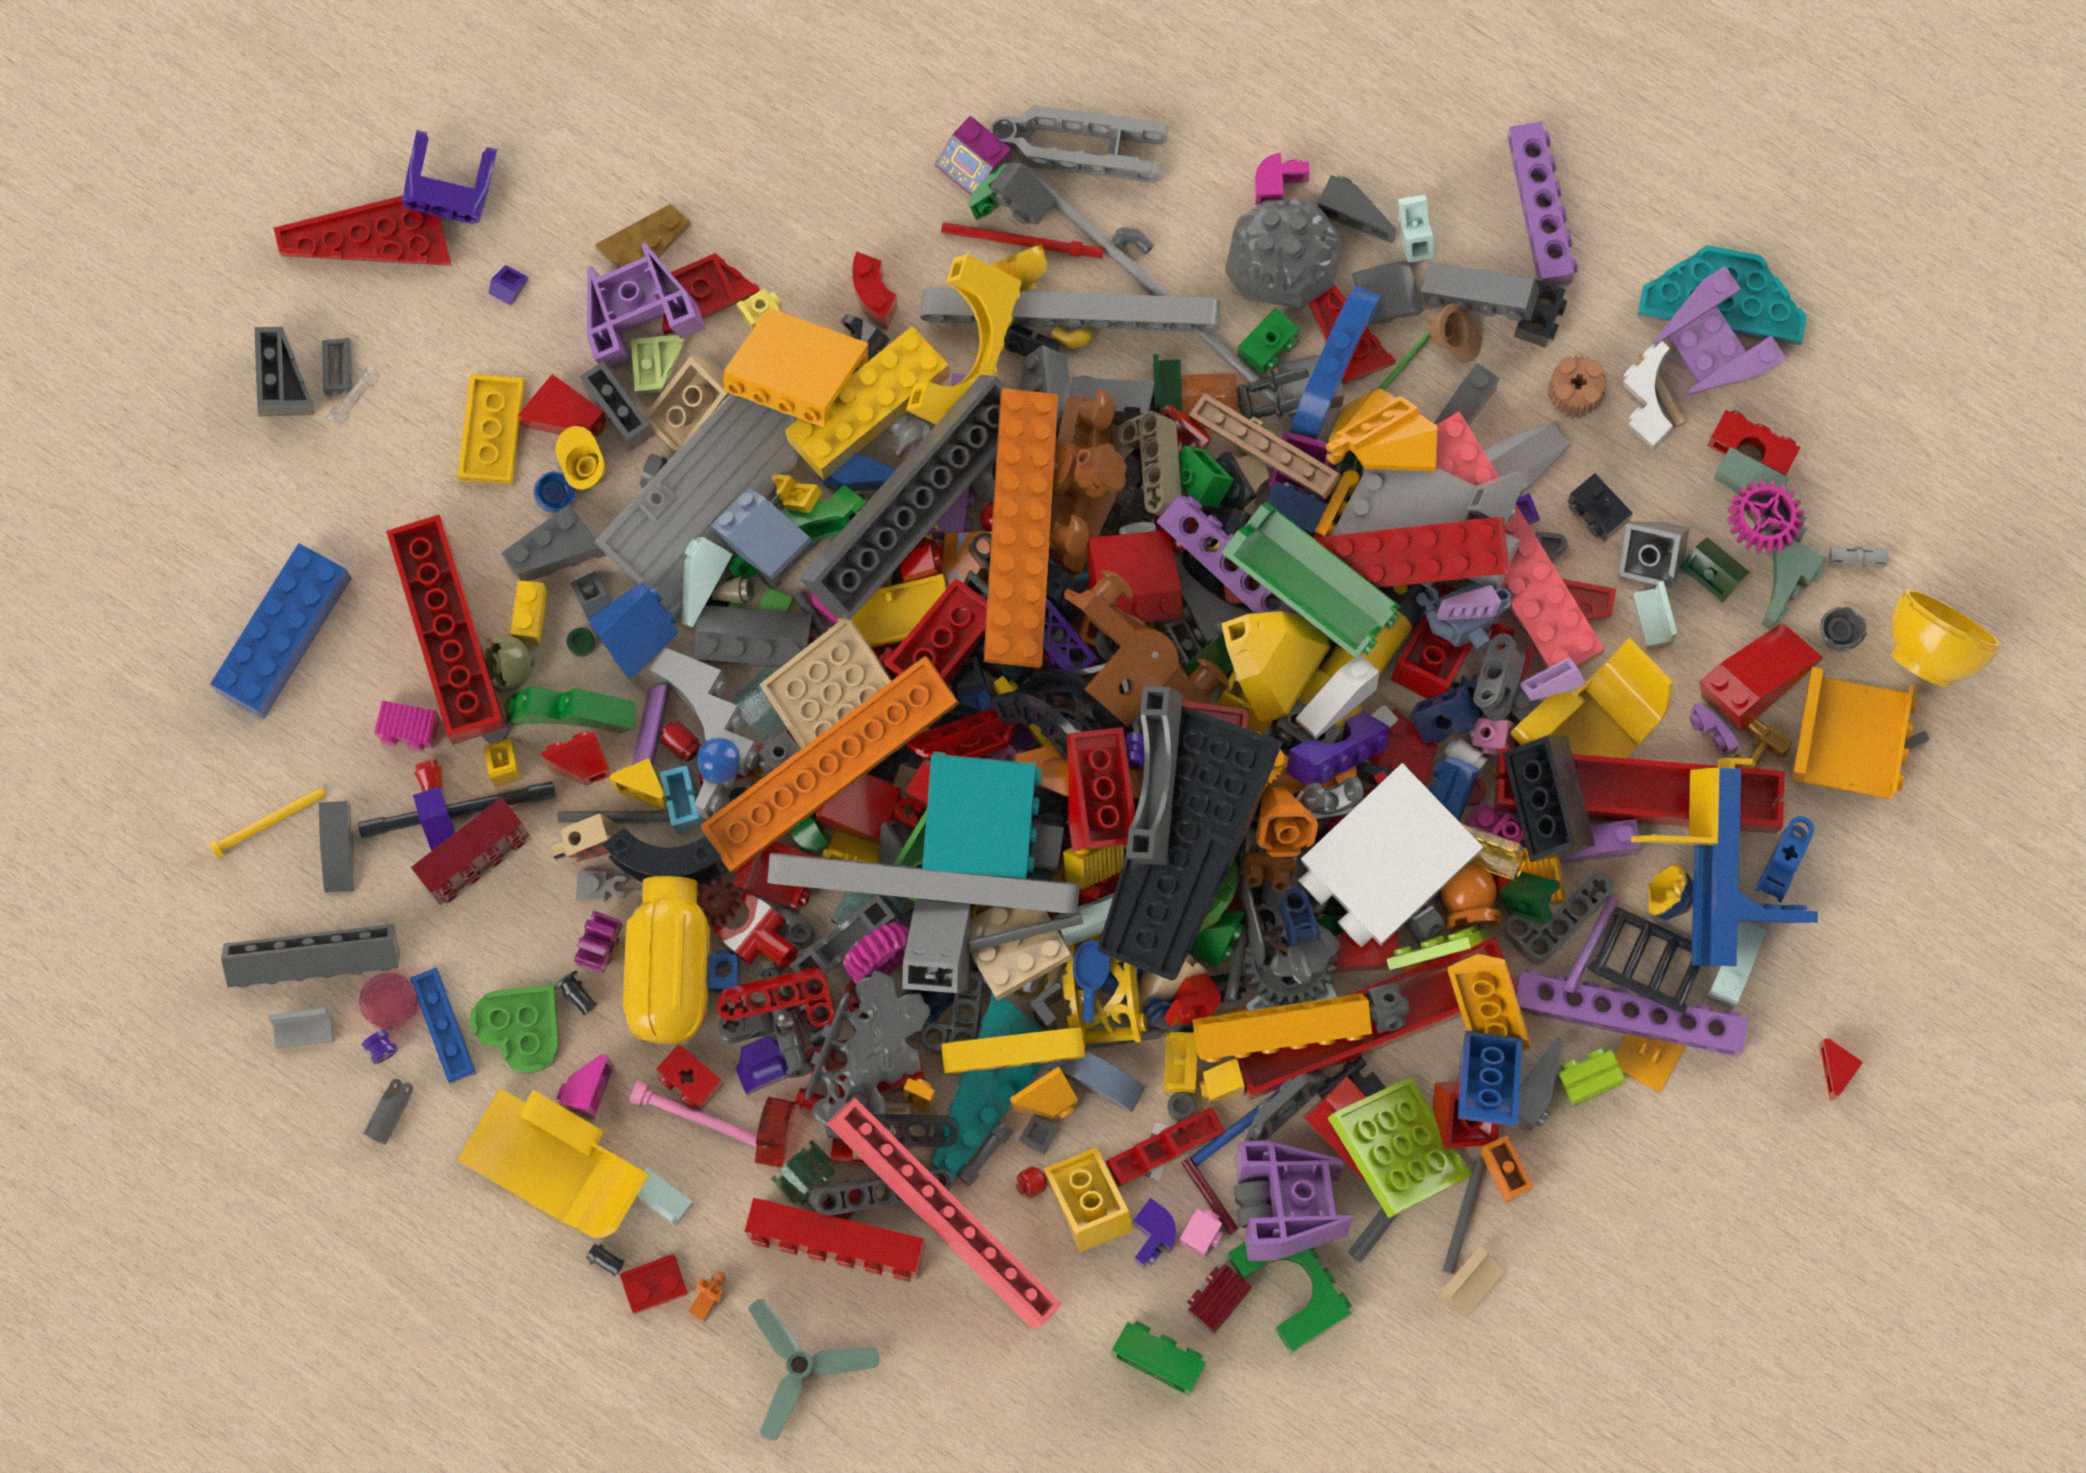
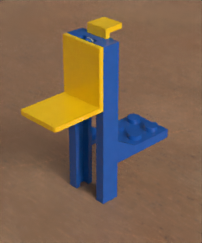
M1723 758L1718 759V768L1690 770L1689 836H1631V842L1694 845L1692 966H1737L1738 921L1818 923V911H1807V905L1756 904L1738 891L1741 769H1735V766L1753 765V759Z

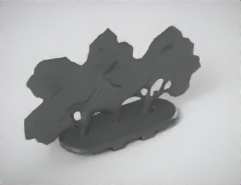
M876 970L872 973L871 977H865L857 982L856 991L860 1005L857 1010L851 1013L847 1011L851 996L849 992L845 993L832 1024L824 1026L821 1036L826 1037L822 1050L814 1052L811 1063L816 1066L808 1084L805 1099L809 1100L813 1096L821 1080L825 1082L827 1096L819 1099L813 1105L812 1115L815 1121L821 1122L826 1126L828 1138H840L826 1123L845 1104L851 1088L858 1085L869 1088L873 1095V1114H887L886 1103L877 1089L878 1083L883 1080L893 1084L901 1080L905 1073L911 1075L922 1071L917 1050L907 1045L905 1038L914 1032L922 1030L930 1015V1008L928 1004L924 1003L920 993L906 994L900 999L897 998L893 978ZM866 1013L869 1017L867 1020L859 1018L860 1014ZM847 1019L856 1028L855 1033L848 1038L847 1042L840 1043L836 1041L843 1020ZM832 1049H837L846 1054L847 1064L844 1070L833 1075L825 1070ZM840 1075L847 1076L844 1081H841L838 1077ZM834 1081L843 1087L845 1092L843 1098H839L834 1092L836 1085L833 1084ZM855 1095L851 1098V1100L856 1098L863 1106L867 1104L866 1099L861 1095ZM830 1096L834 1097L835 1105L829 1102Z

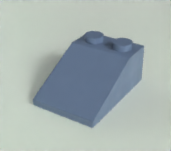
M751 488L742 494L711 525L725 547L772 580L812 541L806 533L771 502Z

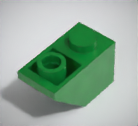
M1237 910L1222 913L1218 922L1198 933L1189 953L1216 968L1223 958L1228 960L1236 946L1231 943L1232 940L1235 939L1237 941L1245 925L1241 924L1245 912Z

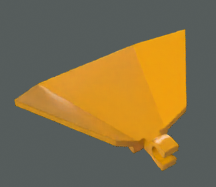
M1375 389L1343 406L1326 444V449L1331 452V454L1326 455L1327 460L1335 465L1344 458L1347 451L1351 450L1365 469L1436 472L1438 426L1419 414V408L1402 396L1395 398L1383 389Z

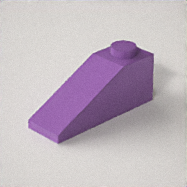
M1637 820L1609 822L1591 826L1595 846L1571 855L1561 856L1559 859L1560 864L1637 855L1641 845L1638 842H1631V836H1639Z

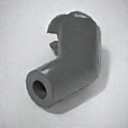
M1121 227L1116 230V234L1112 237L1114 244L1117 246H1125L1126 242L1134 243L1144 254L1149 253L1154 247V244L1138 229Z

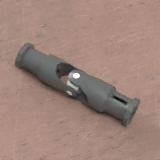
M770 963L762 966L758 972L759 976L767 979L783 975L782 971L784 969L775 963ZM788 985L782 986L779 989L782 995H791ZM793 1006L773 1010V1026L781 1055L785 1056L787 1063V1077L797 1078L812 1071V1068L806 1061L804 1054L806 1047L797 1015L793 1011ZM793 1027L791 1033L782 1036L780 1029L788 1030Z

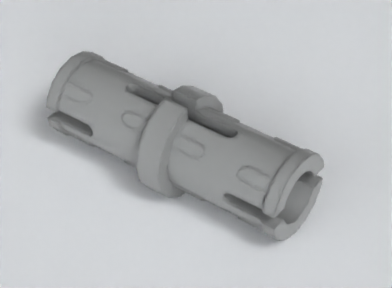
M1856 546L1855 548L1830 547L1829 551L1830 565H1854L1855 568H1861L1862 566L1887 567L1888 563L1887 549H1863L1862 546Z

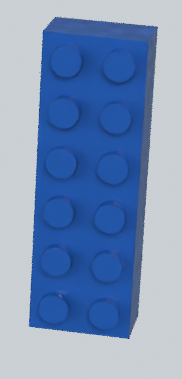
M298 543L211 681L210 685L216 693L265 719L351 581L352 577L347 569Z

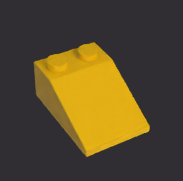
M1097 1147L1043 1168L1067 1227L1080 1253L1134 1231L1129 1210Z

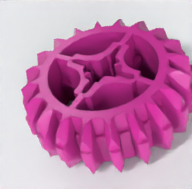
M1761 479L1758 482V487L1753 482H1749L1747 489L1741 487L1738 491L1739 496H1733L1731 502L1734 505H1730L1728 508V513L1731 516L1728 517L1727 522L1734 525L1730 530L1731 534H1740L1736 539L1737 543H1741L1744 540L1747 541L1746 550H1749L1752 545L1756 546L1757 554H1760L1763 548L1766 549L1768 555L1772 554L1774 547L1779 552L1783 551L1784 544L1791 546L1794 542L1793 538L1799 537L1800 531L1798 529L1804 525V521L1799 519L1803 517L1804 510L1797 509L1801 505V500H1792L1795 492H1784L1786 489L1785 484H1782L1780 488L1775 487V480H1771L1769 486H1766L1765 481ZM1759 498L1771 499L1769 502L1765 504H1761L1756 501L1754 503L1751 502L1752 500ZM1778 504L1784 509L1787 521L1783 520L1784 517L1778 513ZM1771 508L1770 517L1760 525L1763 519L1761 517ZM1744 512L1748 514L1747 517L1753 520V530L1748 526L1744 517ZM1765 530H1772V531H1774V532H1777V531H1780V532H1781V533H1778V534H1776V535H1769V536H1768V535H1762V534H1761V533H1762L1763 531H1765Z
M901 921L889 922L887 925H881L876 930L873 929L871 933L857 941V944L850 948V952L846 954L843 961L849 978L857 985L858 981L863 980L865 977H871L875 970L889 975L903 966L910 928L905 923H901Z

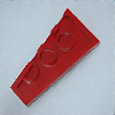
M1335 284L1331 290L1308 303L1325 343L1347 300ZM1367 327L1342 379L1344 384L1396 363L1393 356L1387 353L1380 340Z

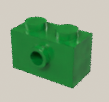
M1274 308L1238 345L1237 355L1262 376L1267 370L1271 372L1278 366L1281 361L1280 357L1285 351L1291 352L1300 341L1298 339L1300 328L1278 309Z
M1184 445L1179 454L1181 489L1197 500L1202 507L1212 506L1218 508L1233 479L1204 449Z

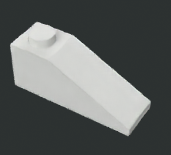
M1362 656L1354 657L1338 670L1296 717V722L1315 739L1318 738L1377 690L1379 671Z

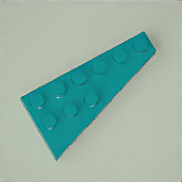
M992 992L990 996L991 1002L986 1015L984 1014L980 1025L982 1026L977 1039L1043 1032V1030L1005 997L997 1001ZM1044 1063L961 1073L957 1084L959 1087L954 1100H951L948 1108V1115L953 1116L959 1122L958 1140L950 1147H934L929 1162L937 1169L948 1172L951 1179L954 1180L963 1166L990 1134L991 1130L1011 1107L1010 1098L1025 1089ZM944 1126L942 1129L944 1136L950 1135L951 1131H949L948 1126Z

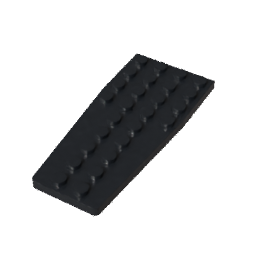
M1182 706L1166 865L1138 864L1125 857L1098 945L1100 953L1171 981L1178 977L1251 825L1283 743L1282 741Z

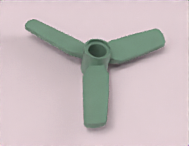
M762 1298L753 1302L748 1308L777 1355L787 1360L786 1368L789 1372L780 1381L760 1430V1434L766 1439L773 1441L778 1439L800 1396L802 1380L808 1379L813 1372L825 1376L876 1368L879 1365L878 1352L874 1347L826 1350L810 1357L807 1353L799 1351L797 1340L765 1299ZM799 1358H804L808 1361V1368L803 1373H795L792 1369L794 1361Z

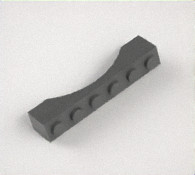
M1143 686L1140 717L1144 737V777L1138 808L1129 828L1126 858L1138 864L1166 865L1183 698L1182 693L1171 687Z

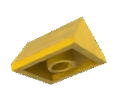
M649 758L611 774L609 780L616 793L668 811L667 799Z

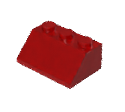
M1345 1076L1304 1115V1118L1365 1182V1178L1328 1119L1333 1113L1367 1098Z

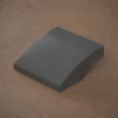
M1407 261L1371 267L1352 274L1355 286L1383 297L1372 324L1389 323L1395 318L1416 316L1424 311L1410 263Z

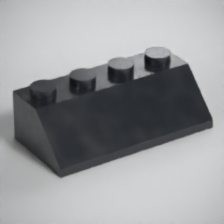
M1547 735L1503 752L1529 861L1537 862L1571 855L1595 846L1568 736Z

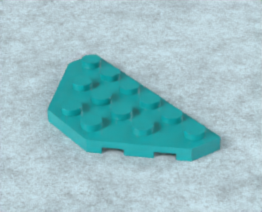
M1706 245L1698 250L1696 254L1679 262L1667 270L1665 274L1654 281L1651 280L1642 288L1637 315L1670 321L1704 279L1726 266L1740 287V290L1719 304L1717 308L1734 333L1763 339L1772 336L1775 341L1801 345L1803 342L1807 316L1801 308L1797 307L1791 299L1788 290L1779 278L1773 275L1767 267V262L1761 255Z

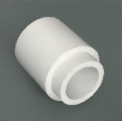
M1462 738L1458 742L1453 739L1444 751L1447 757H1454L1464 763L1479 768L1480 772L1488 761L1483 756L1484 753Z

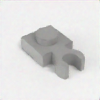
M578 870L576 899L580 901L606 902V894H611L617 899L626 898V893L616 891L615 887L619 883H627V879L624 876H615L611 880H607V872Z

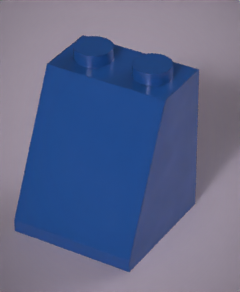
M641 582L587 619L628 679L635 676L678 634L673 626L677 622L668 608L663 611L659 605V602L662 601L661 596L654 586L649 589L644 582Z

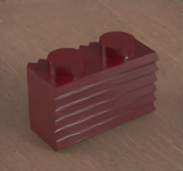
M1225 1264L1221 1269L1216 1266L1205 1279L1209 1283L1202 1292L1197 1289L1187 1301L1190 1305L1188 1313L1214 1334L1252 1289L1249 1283Z

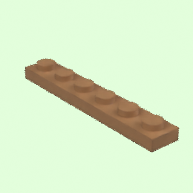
M1206 393L1203 394L1189 414L1193 421L1324 500L1341 478L1338 472Z

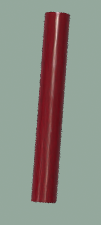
M1191 1157L1182 1161V1166L1213 1212L1220 1217L1219 1220L1228 1234L1232 1235L1239 1230Z

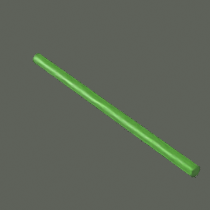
M1430 328L1378 389L1386 390L1430 339Z

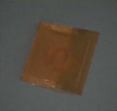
M1236 373L1181 375L1182 412L1189 417L1190 412L1204 393L1238 413Z

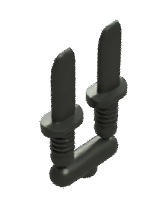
M1299 368L1278 375L1271 371L1268 372L1269 378L1251 382L1248 387L1240 384L1236 388L1238 398L1237 405L1241 415L1249 420L1252 417L1261 419L1262 417L1277 414L1278 418L1284 417V412L1297 409L1302 396L1280 401V398L1277 397L1274 398V404L1257 408L1253 412L1249 391L1254 393L1257 390L1261 391L1272 388V392L1278 391L1277 386L1308 378V370Z

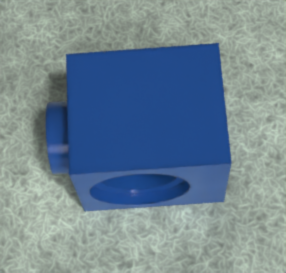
M718 950L716 954H709L708 989L710 993L720 994L726 988L739 985L740 959L738 955H733V951ZM728 965L732 968L730 975L724 978L717 976L718 968Z

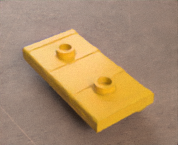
M943 574L877 589L852 618L871 649L902 642L947 589L945 577Z

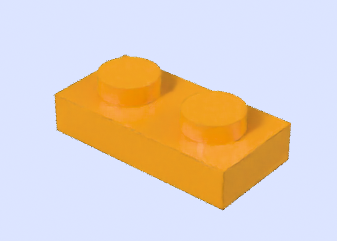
M909 1078L904 1087V1103H911L912 1107L930 1115L935 1106V1090L931 1089V1084L922 1079L914 1081Z

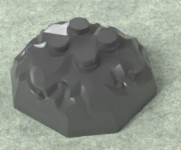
M1267 199L1237 219L1225 272L1246 300L1302 308L1333 288L1344 238L1319 207L1297 199Z

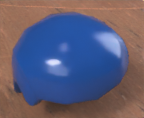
M552 471L543 474L534 485V499L543 511L556 514L568 504L572 506L576 499L575 488L568 484L563 473Z
M719 737L711 738L701 745L697 754V764L699 772L705 780L713 783L727 782L738 773L740 754L733 741Z

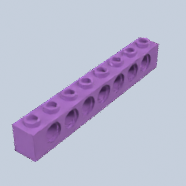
M1526 970V973L1520 972L1517 979L1518 990L1516 997L1521 1013L1739 1057L1743 1052L1748 1018L1741 1017L1742 1014L1736 1011L1726 1010L1723 1014L1714 1012L1710 1006L1696 1005V1008L1687 1006L1686 1013L1681 1014L1642 995L1627 994L1628 990L1618 987H1611V990L1601 989L1599 984L1588 981L1582 982V985L1578 984L1575 991L1570 993L1563 988L1568 977L1554 976V979L1542 977L1543 973L1535 970ZM1541 988L1550 990L1552 999L1549 1001L1540 999L1537 991ZM1569 994L1577 995L1580 998L1581 1004L1576 1007L1570 1006L1566 1001V996ZM1596 1000H1604L1609 1006V1011L1599 1012L1595 1008L1594 1002ZM1627 1005L1633 1006L1637 1011V1017H1626L1623 1013V1007ZM1655 1011L1663 1013L1666 1019L1665 1023H1655L1652 1020L1651 1013ZM1680 1018H1690L1694 1023V1028L1691 1030L1684 1029L1680 1025ZM1710 1023L1719 1024L1722 1028V1035L1715 1036L1711 1034L1708 1025Z

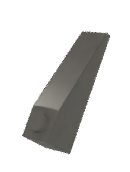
M1476 363L1434 424L1437 425L1460 411L1469 426L1496 391L1500 378Z

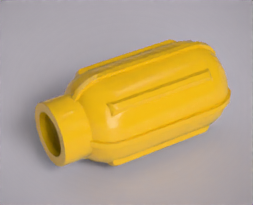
M678 876L645 878L642 884V904L636 908L632 917L626 922L623 1011L630 1033L636 1039L644 1042L664 1045L684 1043L696 1035L703 1025L704 1018L707 1016L710 927L707 924L702 908L697 904V881Z

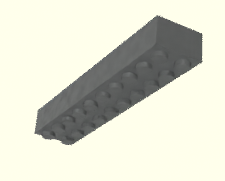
M980 375L799 578L836 618L845 620L853 618L996 456L1000 396L1002 388H1006L996 376Z

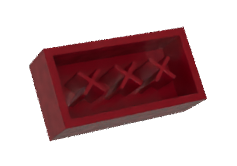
M501 797L410 868L439 905L444 902L449 903L459 895L458 891L464 886L475 884L482 877V872L489 867L495 868L505 859L504 855L512 849L516 851L524 846L527 842L526 838L530 834L521 820Z

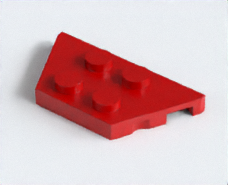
M716 253L670 272L696 302L702 319L736 305L740 301L743 302L760 291L758 285L751 283L743 277L741 272L726 264L725 260ZM665 313L663 314L662 323L664 336L674 332L670 328Z
M1390 710L1398 718V721L1389 728L1388 744L1383 752L1367 760L1375 766L1390 769L1389 775L1403 763L1426 787L1438 745L1433 741L1424 744L1415 725L1399 710Z

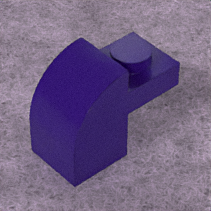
M1150 1198L1133 1220V1225L1150 1237L1134 1258V1262L1143 1269L1147 1263L1152 1266L1162 1253L1158 1249L1160 1246L1171 1252L1176 1239V1225L1173 1217L1163 1206Z

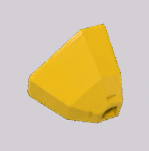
M1283 611L1247 614L1222 623L1226 647L1237 679L1260 724L1287 716L1330 648L1327 635L1303 616Z

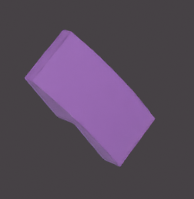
M1700 703L1695 704L1689 716L1693 728L1696 731L1700 730L1702 736L1713 732V742L1718 751H1723L1725 757L1736 753L1740 745L1726 724Z

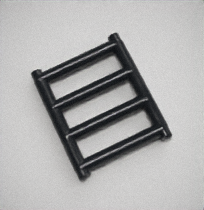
M1616 907L1612 915L1615 917L1596 960H1592L1588 965V970L1673 1011L1685 1014L1687 1011L1685 1002L1701 966H1692L1690 961L1675 998L1660 992L1659 988L1677 947L1692 953V941L1627 910ZM1626 922L1641 929L1625 967L1622 973L1607 967L1606 964ZM1651 935L1666 941L1667 944L1647 986L1632 977Z

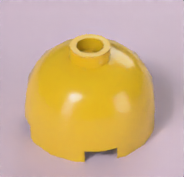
M1040 244L993 262L991 266L1022 281L1020 290L1029 291L1036 288L1035 282L1043 278L1047 268V260L1043 247Z

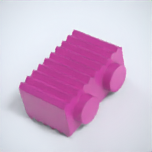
M383 700L374 734L385 745L396 746L397 742L408 744L407 747L415 751H424L425 747L432 749L440 716L435 710Z

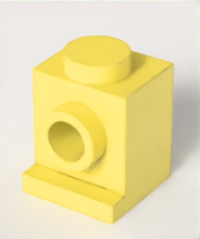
M765 288L745 301L737 303L739 314L751 331L768 307L780 311L779 307L782 306L777 295L774 292L769 294ZM765 304L763 309H757V307Z

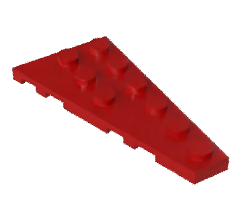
M403 195L273 227L281 256L452 266L441 217L413 211L402 205Z

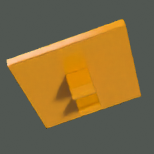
M1626 1034L1614 1056L1623 1073L1661 1093L1685 1046Z

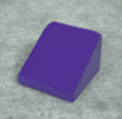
M504 265L491 279L489 294L512 305L528 281V277Z

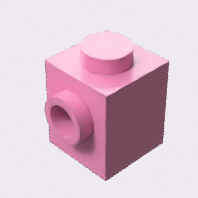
M1206 1208L1203 1212L1196 1209L1180 1237L1179 1243L1205 1257L1211 1246L1216 1248L1224 1235L1220 1231L1222 1223L1218 1221L1220 1217Z

